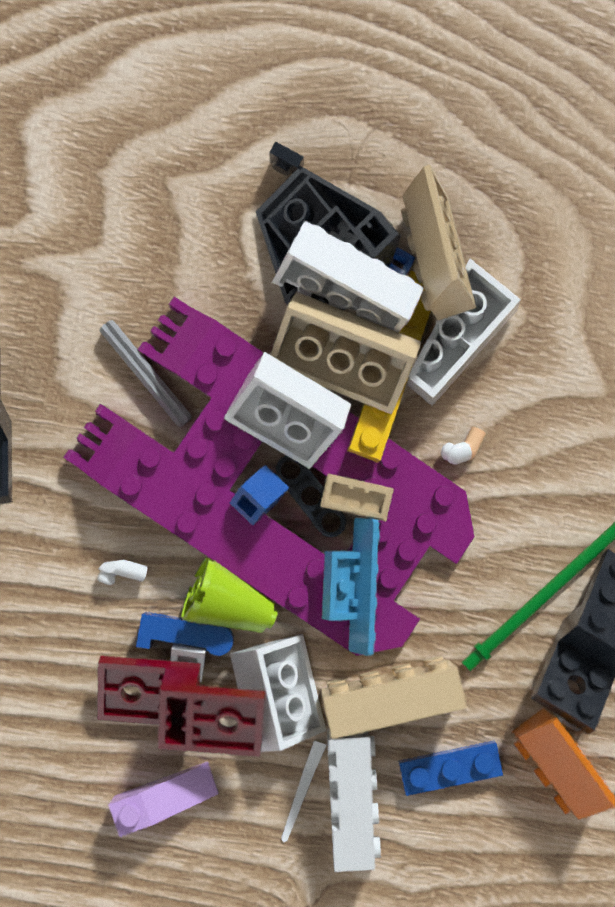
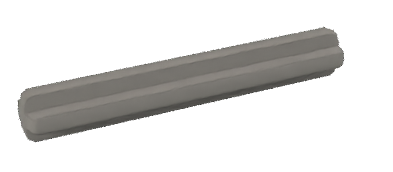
M113 320L106 322L100 328L101 334L178 427L188 423L192 416L118 325Z

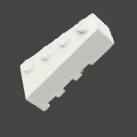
M327 729L334 872L375 870V858H381L380 838L374 837L373 824H379L378 803H373L372 790H377L376 769L371 770V756H375L374 736H369L368 731L332 739L330 729Z

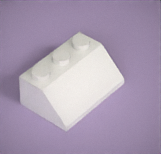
M264 352L244 381L224 419L310 469L343 430L351 404Z
M303 634L255 645L230 654L238 689L265 691L261 752L281 751L326 731Z

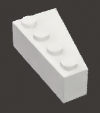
M306 221L272 283L283 287L285 282L299 287L298 292L311 297L312 293L324 297L329 301V305L336 308L354 309L358 317L399 332L409 321L424 287L416 284L410 277L400 275L386 267L380 260L366 256L356 250L353 245L341 242L327 234L321 227L311 225Z
M469 259L466 269L476 308L439 321L437 320L429 339H427L408 375V386L431 406L434 405L515 314L521 300L471 259Z

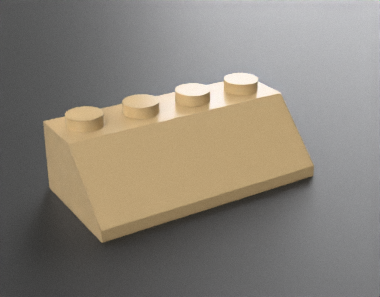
M428 164L423 166L403 193L405 208L401 209V214L406 227H410L412 235L407 236L410 250L413 255H417L418 263L414 264V270L418 281L424 284L425 291L421 294L422 303L425 310H431L439 321L474 309L476 305L448 196L431 165Z
M296 292L287 306L270 356L322 387L392 414L416 359L421 341Z

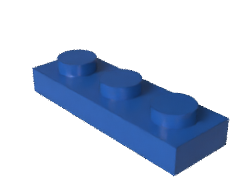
M494 740L398 761L406 796L503 776L497 743Z

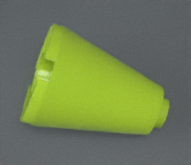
M205 558L194 576L197 579L193 587H189L181 612L183 620L190 623L259 633L264 632L266 628H272L278 613L274 609V602L215 560Z

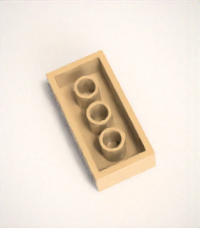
M443 656L423 660L424 665L419 667H411V664H402L392 667V673L379 675L378 671H372L359 675L360 680L347 683L346 678L327 682L328 688L321 690L332 739L467 708L458 667L450 660H443Z

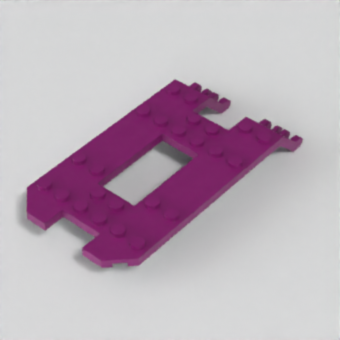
M173 297L168 304L169 308L187 318L183 325L179 327L170 318L161 315L157 321L176 335L173 338L155 326L150 330V334L160 341L163 340L169 344L168 347L161 354L149 343L142 342L137 350L211 398L178 448L173 453L100 403L95 410V414L105 421L108 420L114 424L111 430L106 435L100 431V428L91 422H87L83 428L101 439L102 443L99 446L79 433L76 441L87 448H91L95 453L88 462L73 449H68L63 458L78 467L101 486L349 650L350 620L329 621L322 619L325 554L267 515L262 517L253 526L229 503L235 495L230 491L231 487L262 441L228 422L224 417L247 376L264 353L215 319ZM348 412L343 430L312 467L326 477L329 473L394 488L386 522L378 520L380 539L377 556V607L375 610L374 629L376 640L374 652L402 647L420 621V618L396 603L394 599L428 548L431 547L457 564L475 536L466 491L389 438L379 462L348 452L347 450L358 420L357 416ZM353 541L346 551H353Z

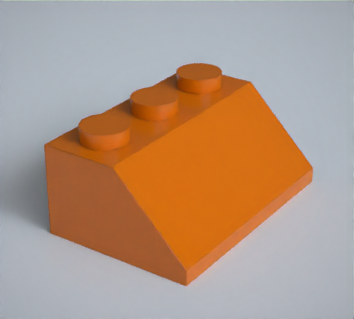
M542 708L512 731L517 738V741L513 743L525 760L531 757L537 765L533 772L545 787L551 784L557 792L553 799L565 815L571 811L580 820L615 808L614 794L558 718Z

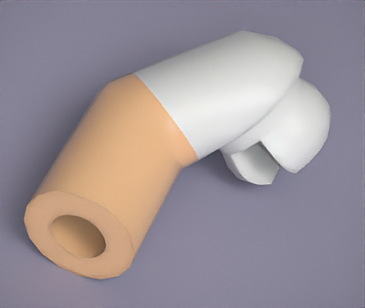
M472 426L464 442L455 445L446 443L442 447V458L448 460L451 464H460L472 460L476 456L486 432Z

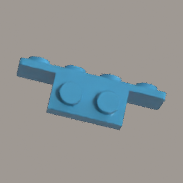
M355 518L353 551H325L322 619L329 621L350 620L349 651L372 656L376 640L374 629L375 610L377 607L376 580L378 575V542L380 539L379 521L377 519Z

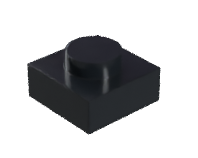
M275 141L269 152L270 163L273 164L272 167L277 172L289 176L299 166L304 167V156Z

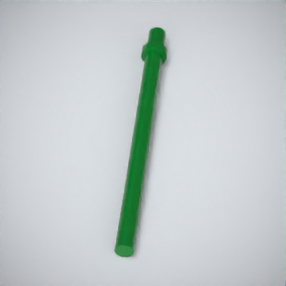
M615 522L482 644L478 642L474 645L475 650L462 661V664L471 672L484 659L488 661L492 657L490 654L615 540Z

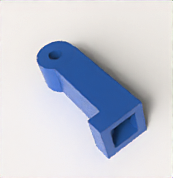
M144 612L141 615L136 647L150 649L153 646L154 640L206 648L210 654L222 656L231 650L234 644V634L230 628L190 623L181 617Z

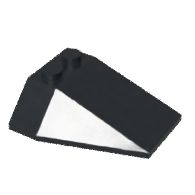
M299 166L256 211L275 273H277L305 221L311 225L321 227L327 234L341 242L353 245L356 250L366 256L380 260L388 268L391 265L401 235L381 211L302 166ZM285 282L283 287L280 286V289L288 306L296 292H298L299 287ZM312 293L311 298L329 304L326 298Z

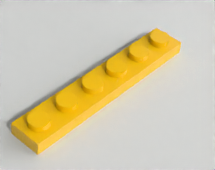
M410 270L407 276L413 279L416 284L424 287L423 282L420 283L418 281L416 273ZM421 296L409 321L398 332L418 341H421L431 311L425 310ZM407 380L392 414L363 403L347 450L348 452L375 462L381 460Z

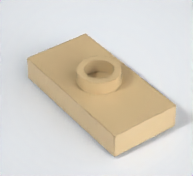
M328 473L320 507L386 522L394 488Z

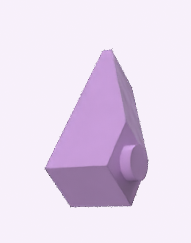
M207 761L117 794L108 805L119 837L152 826L218 795L219 792Z

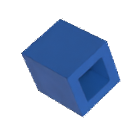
M264 465L240 486L229 503L254 526L280 501L289 487L277 474Z

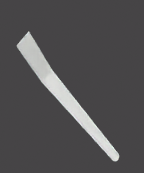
M314 740L281 838L283 842H286L289 838L326 744Z

